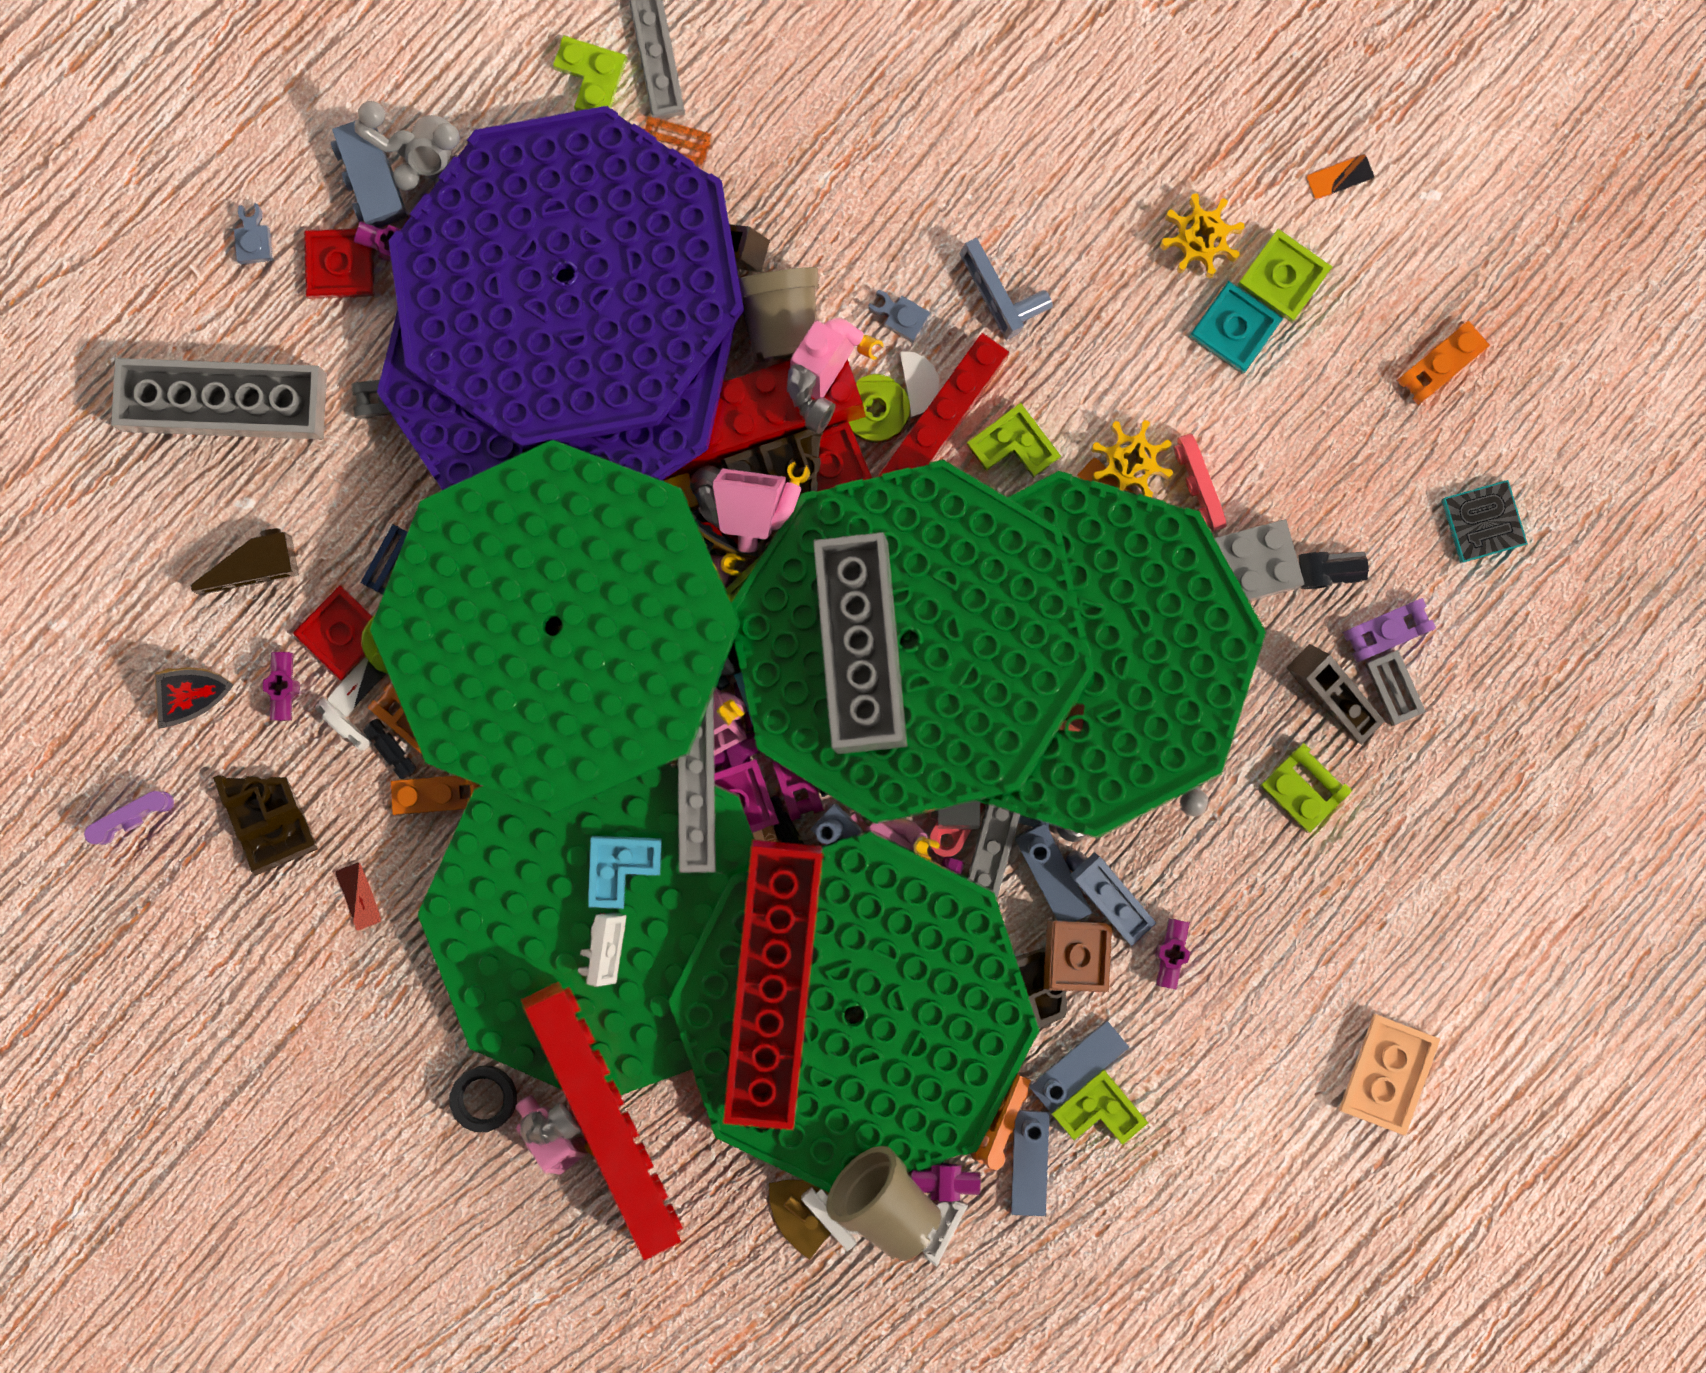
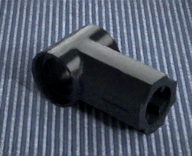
M1311 552L1298 555L1299 566L1304 580V585L1301 586V589H1319L1330 587L1332 584L1355 583L1368 580L1369 566L1365 552L1341 554Z

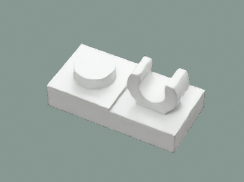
M608 913L595 916V922L591 929V948L581 950V955L589 957L590 964L589 967L578 968L579 974L588 976L586 984L597 987L616 983L626 915Z
M810 1187L801 1195L802 1201L848 1252L857 1244L856 1239L851 1234L859 1233L847 1231L829 1217L826 1208L828 1195L822 1189L816 1192Z

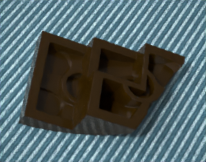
M808 429L722 459L721 463L724 469L786 477L785 483H789L791 478L788 476V466L795 462L794 477H801L806 466L810 471L808 480L799 484V487H801L800 495L810 491L817 492L818 482L816 477L820 469L821 458H819V448L823 431L817 434Z
M220 775L213 777L221 802L227 809L236 837L241 842L250 870L255 876L318 850L304 812L286 777H270L267 779H260L255 776H246V779L226 778Z
M1045 948L1016 956L1015 958L1038 1027H1044L1066 1017L1067 991L1043 989Z

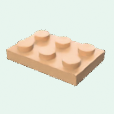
M1373 1014L1339 1111L1406 1136L1441 1039Z

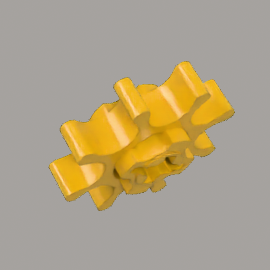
M1193 193L1189 199V204L1192 207L1191 215L1182 217L1172 209L1167 212L1165 220L1174 223L1179 230V234L1174 238H1164L1160 247L1162 250L1178 247L1183 251L1184 260L1177 267L1178 273H1183L1190 261L1198 260L1206 268V277L1212 278L1216 272L1212 261L1213 257L1224 255L1231 262H1236L1240 252L1231 249L1227 245L1226 237L1230 234H1240L1245 225L1243 222L1228 225L1222 221L1221 212L1228 204L1227 199L1222 198L1216 210L1205 211L1199 205V195ZM1191 224V228L1186 230V227ZM1199 229L1203 235H1209L1206 242L1203 241L1202 237H1196ZM1219 242V245L1214 248V243Z
M1144 420L1141 423L1139 434L1132 437L1125 435L1121 430L1120 422L1115 421L1111 426V430L1116 435V444L1111 447H1104L1100 443L1095 442L1091 447L1093 453L1104 455L1108 462L1107 468L1103 471L1095 472L1092 479L1098 482L1103 477H1113L1118 482L1119 490L1124 491L1127 486L1134 485L1141 489L1143 495L1152 497L1153 492L1147 485L1148 477L1160 475L1168 480L1173 474L1171 469L1160 467L1156 461L1157 453L1168 450L1172 443L1170 440H1165L1160 445L1148 443L1145 438V432L1150 425L1148 420ZM1129 444V446L1125 448L1121 447L1123 445ZM1137 448L1135 461L1139 464H1135L1129 474H1127L1128 460L1125 458H1128L1133 450ZM1138 474H1143L1141 477H1138V478H1135V477H1134V476H1136V475H1138Z

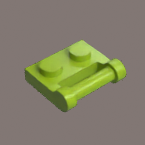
M1303 742L1259 786L1307 833H1311L1352 792V789L1346 783L1341 784L1309 753L1311 749ZM1298 762L1306 767L1332 793L1326 801L1293 769Z

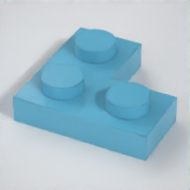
M592 836L588 907L624 908L625 874L660 875L662 839Z

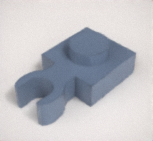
M254 203L255 213L251 217L245 216L243 205L238 207V215L243 221L244 228L234 229L237 262L240 265L273 261L270 228L267 225L260 226L263 212L257 203Z
M877 290L876 296L882 298L885 304L882 307H875L869 303V310L876 315L887 316L888 319L884 327L914 343L928 320L930 312L904 296H901L896 304L891 301L886 292Z

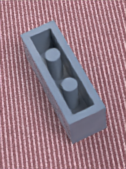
M356 121L333 128L332 131L336 140L331 142V146L337 160H343L347 170L342 172V177L349 192L354 190L357 202L352 205L359 223L365 222L380 228L408 218L409 216L399 188L394 184L393 171L386 152L367 142L356 133Z

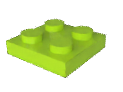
M1277 229L1242 277L1238 286L1293 323L1330 272L1332 266L1283 231Z

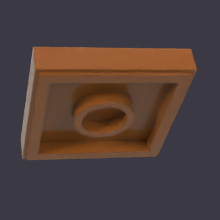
M1047 920L1043 989L1109 992L1112 924Z

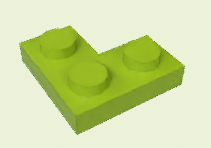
M563 35L553 68L555 71L583 79L574 105L575 111L602 106L612 107L627 62V56Z
M1022 403L1015 406L966 444L986 471L1014 452L1033 478L1061 458L1059 452Z
M1104 1069L1051 1113L1074 1141L1099 1119L1103 1121L1122 1145L1148 1124V1121Z

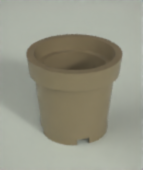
M792 268L738 278L744 307L743 314L754 362L765 361V358L774 357V360L792 358L809 329L817 320L815 289L819 288L818 268Z
M885 1146L871 1148L854 1158L839 1174L827 1198V1213L833 1221L847 1231L859 1233L885 1252L890 1258H898L900 1261L910 1260L920 1254L931 1242L928 1238L931 1230L934 1228L937 1231L941 1223L939 1207L907 1174L905 1164L893 1150Z

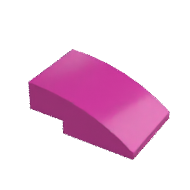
M756 759L714 773L716 785L739 795L753 833L768 826L779 824Z

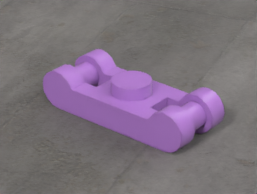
M1418 599L1344 631L1343 635L1346 641L1350 640L1355 653H1352L1355 662H1360L1437 629L1433 619L1429 621L1424 610L1427 607L1424 599ZM1412 614L1417 626L1408 630L1403 617ZM1367 632H1370L1374 641V645L1367 647L1362 636Z
M149 792L89 825L84 833L85 839L90 844H109L113 841L115 832L121 829L127 832L144 823L142 818L154 811L167 812L171 810L174 806V798L168 792Z

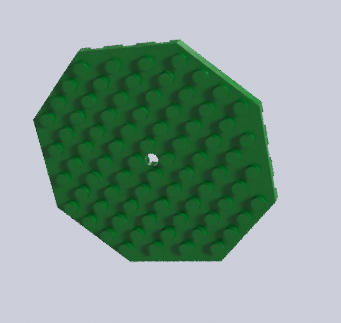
M551 440L420 500L370 631L426 764L552 814H557L579 802L613 789L617 785L633 780L657 769V767L690 754L739 629L740 621L726 593L727 591L711 559L707 545L681 488ZM552 617H559L563 624L562 630L558 635L550 636L546 632L545 622Z
M943 459L913 469L905 468L884 473L876 478L860 479L835 485L834 488L818 492L802 493L797 500L794 512L784 525L778 529L731 602L740 621V626L735 636V646L740 669L742 670L749 712L752 717L757 750L874 824L1020 791L1094 674L1060 528ZM884 533L889 548L907 747L837 754L832 748L814 541ZM906 632L916 633L919 636L918 646L913 649H903L900 645L901 636Z
M1057 471L1007 498L1061 530L1094 668L1093 676L1074 704V706L1076 704L1084 705V716L1075 715L1071 717L1065 725V730L1057 731L1020 791L978 800L977 802L1098 839L1222 775L1266 631L1200 511L1190 508L1184 509L1167 504L1166 501L1142 494L1136 495L1119 490V488L1093 480L1091 482L1074 477L1066 472ZM914 632L904 633L902 648L913 649L918 646L919 636ZM1075 719H1083L1082 731L1080 732L1069 731V725Z
M666 763L653 771L617 785L613 789L588 800L579 802L557 814H552L487 787H476L417 913L469 1048L563 1090L521 999L559 981L562 989L570 987L580 1008V1011L574 1014L577 1020L585 1019L595 1040L589 1046L592 1052L599 1049L610 1072L604 1078L606 1082L614 1081L620 1095L692 1070L668 1000L730 876L749 870L752 839L755 840V837L748 823L739 795L715 784L716 872H680L679 769L675 765ZM592 836L662 839L660 875L625 874L624 908L588 907ZM601 913L626 915L616 983L597 987L586 984L588 976L579 974L578 968L589 967L590 964L589 957L581 955V950L591 948V929L595 916Z
M871 830L822 846V865L793 1130L723 1124L749 870L730 876L668 1000L715 1138L827 1192H830L839 1174L854 1158L874 1147L885 1146L893 1150L905 1164L907 1172L916 1169L919 1171L944 1163V1160L961 1154L965 1156L977 1152L1040 1031L994 891L930 859L921 857L914 851ZM851 1006H860L864 1011V1016L861 1021L852 1023L844 1017L845 1010Z

